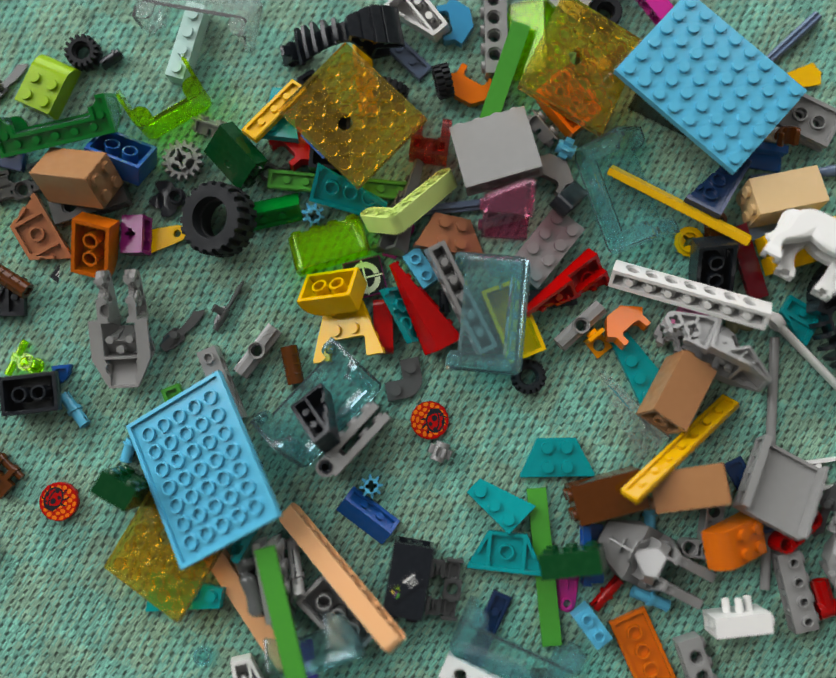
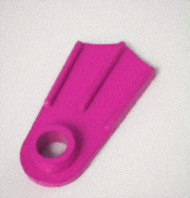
M579 577L556 579L558 607L564 612H570L575 607ZM565 600L570 601V605L568 607H565L563 605Z

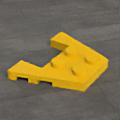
M363 299L359 311L324 315L322 317L313 359L314 364L332 362L331 342L365 337L366 355L385 354V349L380 343L379 335L374 329L372 319Z

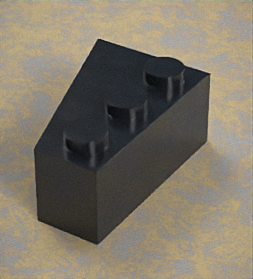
M320 383L290 406L312 442L326 455L340 444L341 441L332 395Z

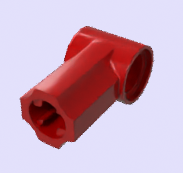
M828 578L812 579L810 586L815 598L813 604L819 619L824 620L836 617V599L833 598Z

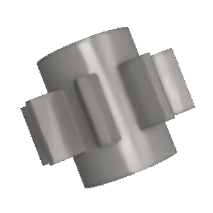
M439 440L436 441V444L431 443L428 452L432 453L430 458L440 463H444L445 459L450 460L452 451L449 450L450 445Z

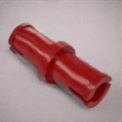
M614 574L605 587L599 589L600 592L589 603L590 606H593V609L599 613L603 606L614 598L613 595L624 585V582Z

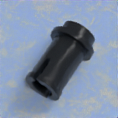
M118 48L115 50L111 49V53L98 60L104 70H108L118 62H123L124 56Z
M441 289L437 293V296H439V311L441 313L451 312L450 303L443 289Z

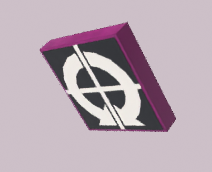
M379 255L342 264L343 269L359 267L367 282L363 299L380 295L379 290L387 288Z

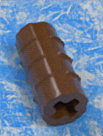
M0 264V284L12 291L13 294L24 299L27 298L33 291L34 285Z
M297 345L281 347V358L283 359L287 384L294 385L305 382Z

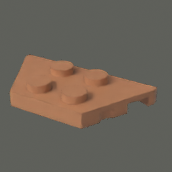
M37 193L31 194V199L26 207L21 209L18 218L14 219L10 225L12 232L28 259H71V251Z
M438 212L431 216L421 235L413 244L415 248L427 249L445 240L452 255L480 261L484 259V254L471 220Z

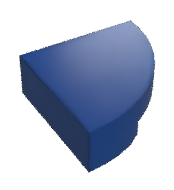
M73 364L51 366L52 371H59L60 384L70 377L73 370Z

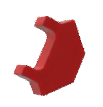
M297 127L299 143L277 140L268 141L273 151L283 146L294 156L289 161L290 168L293 171H296L302 165H309L310 145L301 137L304 132L299 127Z

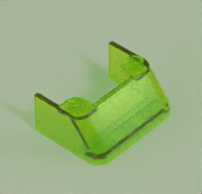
M184 53L180 57L191 74L182 83V91L186 98L154 117L146 107L137 106L132 108L120 89L116 91L115 96L132 122L149 139L161 137L189 121L191 117L205 112L211 106L210 96Z

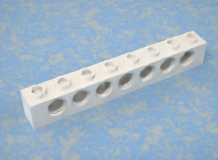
M616 260L608 284L612 288L765 331L772 315L771 302Z

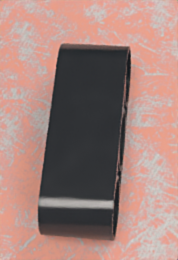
M575 180L550 202L549 206L563 219L589 193Z

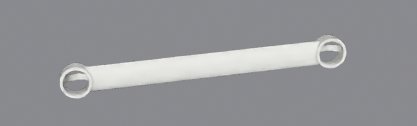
M772 312L767 325L772 330L779 332L836 391V377L786 327L783 316Z

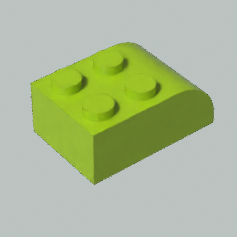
M39 55L32 62L14 100L30 110L53 120H59L82 72L47 55Z

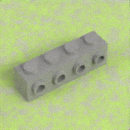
M795 549L790 554L777 551L771 552V561L788 629L795 634L820 629L818 624L820 621L819 615L813 604L815 598L808 584L810 583V578L804 568V555L798 549Z

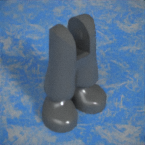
M254 557L241 560L235 566L239 573L240 585L246 596L248 612L253 617L264 616L258 577L254 574L256 571Z

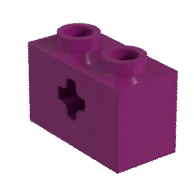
M143 214L122 215L120 223V253L129 256H151L153 218Z

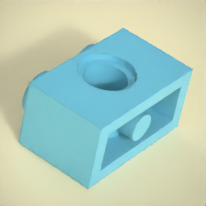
M415 248L402 256L403 262L419 286L424 290L439 282L420 248Z
M583 601L570 611V614L596 650H599L613 639L586 601Z

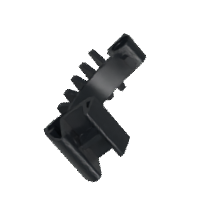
M371 4L347 15L345 20L340 23L337 22L335 17L331 18L332 25L328 26L324 19L320 20V29L315 22H310V30L306 25L300 26L301 30L295 28V42L289 41L285 45L280 46L283 64L286 67L304 66L314 55L343 42H350L356 45L371 59L390 56V48L405 46L398 8L388 5Z
M822 264L812 276V281L809 282L807 287L806 300L808 303H806V313L817 316L819 323L808 324L809 328L821 327L822 333L812 336L813 340H828L827 343L818 346L817 350L827 351L834 349V351L824 355L822 358L825 361H835L836 327L832 314L836 311V295L833 292L832 298L825 302L810 294L813 287L820 281L828 266ZM836 361L830 364L832 369H836Z

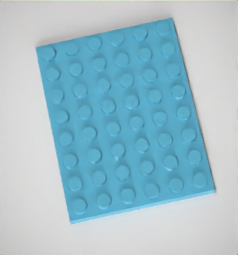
M679 0L613 72L616 77L731 175L740 168L807 92L804 87L700 0Z
M215 371L126 426L180 570L189 568L283 516L222 371Z

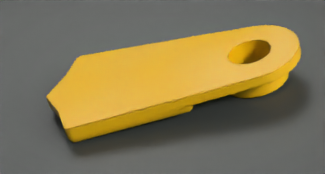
M814 63L787 73L804 88L821 84V71Z
M174 225L152 229L151 253L183 241L186 235L182 234V226ZM177 231L181 232V235L179 237L175 236V233Z

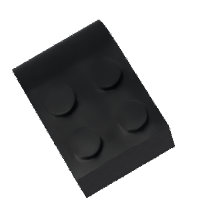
M726 235L691 238L688 279L733 292L739 244Z
M59 371L0 377L1 417L62 410Z

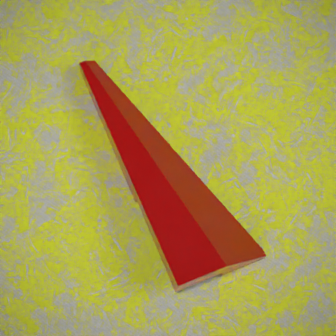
M587 248L522 309L524 315L529 318L530 314L534 312L546 311L549 306L561 305L581 297V294L589 290L592 292L596 291L597 287L602 285L608 286L610 280L608 272L602 268L598 254Z
M399 261L391 263L389 267L424 354L428 355L440 351L462 339L464 334L454 328L450 318H445L439 311L440 307L421 286L418 287L412 281V276L409 273L406 274L398 265Z

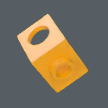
M603 327L598 330L594 328L586 334L587 338L583 341L597 359L612 348L609 342H605V337L602 335L605 331ZM596 340H601L604 343L602 351L594 349L593 345Z

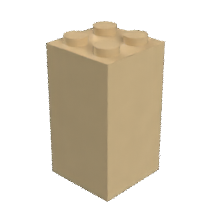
M818 165L750 178L736 196V202L742 211V221L747 223L748 229L778 223L782 213L788 209L800 211L803 209H814L819 211L830 200Z

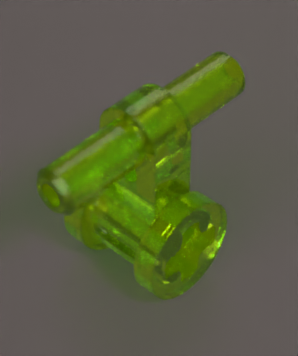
M21 340L15 353L12 352L9 358L11 360L4 374L12 376L16 367L20 370L28 371L30 374L40 373L44 369V361L24 353L29 342Z

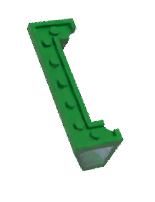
M101 93L94 95V104L87 107L89 113L28 126L25 119L19 116L0 118V157L6 158L118 132L121 109L116 94Z

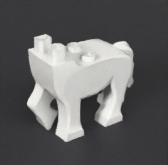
M797 209L786 210L782 213L777 227L772 232L765 233L768 244L760 255L766 257L767 254L774 258L772 262L778 264L773 274L790 282L796 272L794 267L795 255L804 248L811 257L828 266L823 277L810 292V294L827 302L832 298L833 292L836 295V218L814 209H803L801 211Z

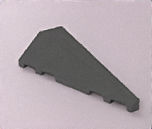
M417 158L413 161L414 165L411 174L405 178L407 181L404 190H399L391 208L420 186L424 163ZM412 225L400 234L378 233L381 236L376 245L372 244L371 250L394 256L407 254Z

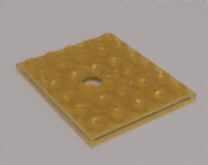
M559 0L517 89L600 137L607 126L625 85L613 72L642 39L579 0ZM570 52H575L580 56L581 62L574 65L570 62V56L568 55Z
M346 42L277 110L358 190L427 122V118ZM342 117H350L353 121L352 126L347 130L339 128L338 122Z
M149 490L104 568L175 622H181L223 549L187 569L180 570L171 543L167 545L162 543L160 534L165 528L152 493Z

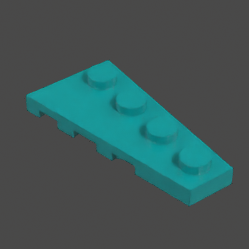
M318 163L309 201L360 215L363 210L369 207H387V201Z
M626 332L623 336L629 342L623 350L615 343L610 342L641 405L659 369L631 335Z
M152 572L146 612L219 609L223 607L226 587L162 572Z

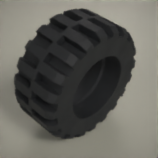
M208 181L207 183L200 184L198 189L194 188L190 192L191 195L186 197L185 206H182L181 212H183L182 217H180V223L183 225L181 230L182 234L186 235L184 237L186 242L190 244L191 248L205 255L224 258L241 253L243 251L242 248H246L250 244L249 240L250 238L253 239L255 234L253 232L254 228H257V222H255L257 211L253 210L255 207L253 200H250V196L242 191V189L221 181ZM224 204L227 211V221L223 230L215 236L211 228L212 215L217 207Z

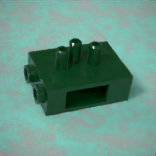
M233 121L219 125L204 150V153L232 184L240 189L252 187L256 182V177L264 171V165L268 161Z

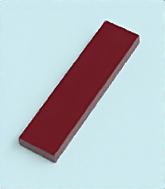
M747 223L734 226L750 234ZM752 238L748 246L737 242L739 245L736 263L746 295L756 299L768 296L769 293Z

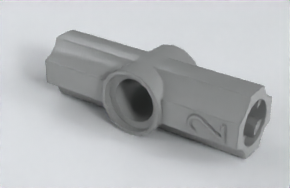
M595 300L553 339L560 349L566 351L584 333L588 332L607 311ZM577 321H581L584 324L583 331H579L576 328Z
M268 323L257 339L249 345L247 352L234 367V370L248 379L262 359L267 357L269 350L282 335V332ZM257 346L262 348L260 356H255L254 349Z

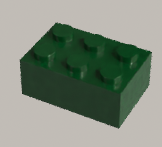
M128 465L102 470L89 491L123 512L144 505L151 493L145 475L140 476L134 473L135 469Z
M591 540L586 541L584 545H578L577 542L567 543L565 547L558 548V545L546 546V549H543L538 555L542 580L604 574L607 563L603 543Z

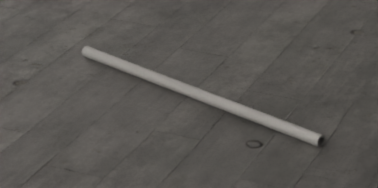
M770 337L768 373L772 377V381L767 389L766 434L773 437L772 443L775 445L780 337ZM772 532L764 535L767 553L761 555L759 589L770 590L771 549L768 546L767 540Z

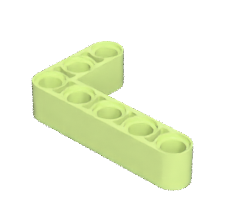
M443 168L437 171L393 208L369 207L363 210L360 216L367 231L395 235L407 230L457 188L451 168Z

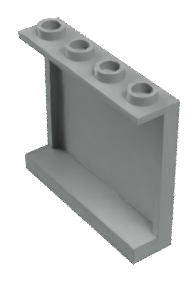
M524 106L512 107L507 111L495 112L490 116L475 118L472 121L457 123L449 127L467 196L543 175V165Z
M768 434L762 435L755 439L732 507L795 541L808 539L812 533L811 526L813 520L817 516L818 503L823 496L824 484L828 480L827 473L829 467L818 468L773 444V437Z

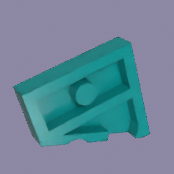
M788 295L779 310V314L783 316L791 332L807 346L816 328L810 329L808 324L819 323L818 317L806 313V303L792 295Z

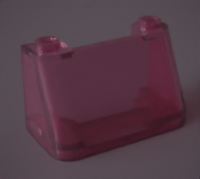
M526 178L486 193L485 198L480 199V210H483V219L478 221V230H481V237L514 240L527 239V226L529 225V218L533 216L535 179Z

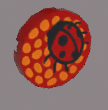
M433 401L422 402L417 405L410 419L414 432L421 438L428 440L436 439L443 435L449 423L448 413L445 408Z
M55 482L48 485L42 491L39 505L42 513L48 519L62 521L72 517L77 512L80 498L77 489L72 484Z

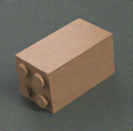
M50 147L29 172L49 202L104 209L124 183L106 152Z
M682 350L667 356L639 406L636 415L666 435L687 431L717 371L708 362L701 361L689 350Z
M724 462L674 469L652 490L653 497L650 498L651 508L656 510V514L732 504Z

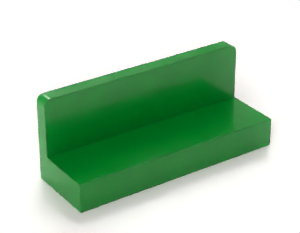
M298 193L254 202L255 207L253 210L257 211V217L255 218L257 228H254V231L303 220Z

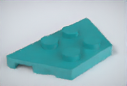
M575 437L536 438L519 474V477L595 476Z
M489 529L467 564V568L541 576L539 561L527 533L511 532L508 535L505 531Z

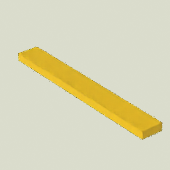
M612 165L607 172V175L745 246H748L751 241L752 235L721 219L718 220L683 202L680 198L615 165Z
M722 394L690 424L687 431L680 433L621 489V494L634 503L639 504L739 408V402Z

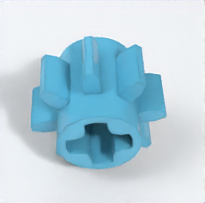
M568 136L565 140L560 138L554 152L558 153L557 157L566 160V158L572 159L578 147L573 145L575 140Z
M315 202L311 206L306 203L307 209L301 210V213L306 214L303 217V222L308 220L310 226L313 223L320 225V218L325 219V215L320 214L324 208H318ZM315 210L317 215L311 218L309 213Z
M369 474L368 480L361 479L364 482V486H360L359 489L365 490L363 496L369 493L371 498H373V493L381 494L378 487L383 486V484H378L379 476L372 479L371 474ZM369 481L377 485L373 492H370L365 487V485L369 484Z

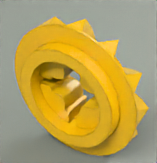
M684 227L674 236L673 245L676 247L677 252L683 256L690 257L691 246H683L686 242L685 238L704 237L703 234L695 227Z

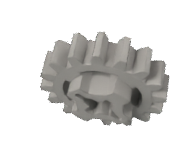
M186 139L182 143L176 140V145L169 143L170 149L164 148L167 154L161 156L165 160V162L161 163L166 168L165 172L170 174V177L173 179L177 177L181 182L183 177L187 181H190L191 175L196 178L195 172H201L199 166L204 165L200 160L204 156L199 153L201 151L199 147H195L192 141L188 144ZM184 149L190 150L193 153H186ZM173 168H179L181 172L175 171Z

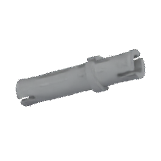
M291 537L286 540L291 573L289 581L292 582L293 598L300 599L306 596L303 581L305 574L302 572L299 545Z

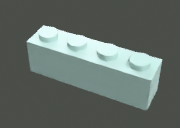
M191 4L186 5L165 72L171 83L186 87L190 85L210 21L205 8Z

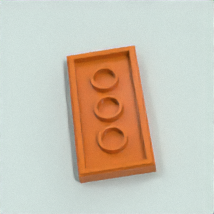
M644 606L608 621L633 678H676Z

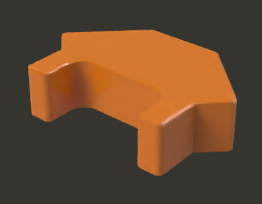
M462 63L457 72L451 73L455 92L454 99L470 108L484 104L492 78H489L485 85H480L465 76L467 65Z
M620 305L610 313L604 321L605 342L615 343L623 350L629 342L623 334L633 326H638L642 331H645L651 322L643 315V308Z

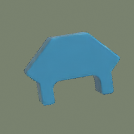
M449 0L447 4L436 6V9L442 16L448 17L451 34L443 35V46L455 44L462 48L474 28L470 8L457 0Z

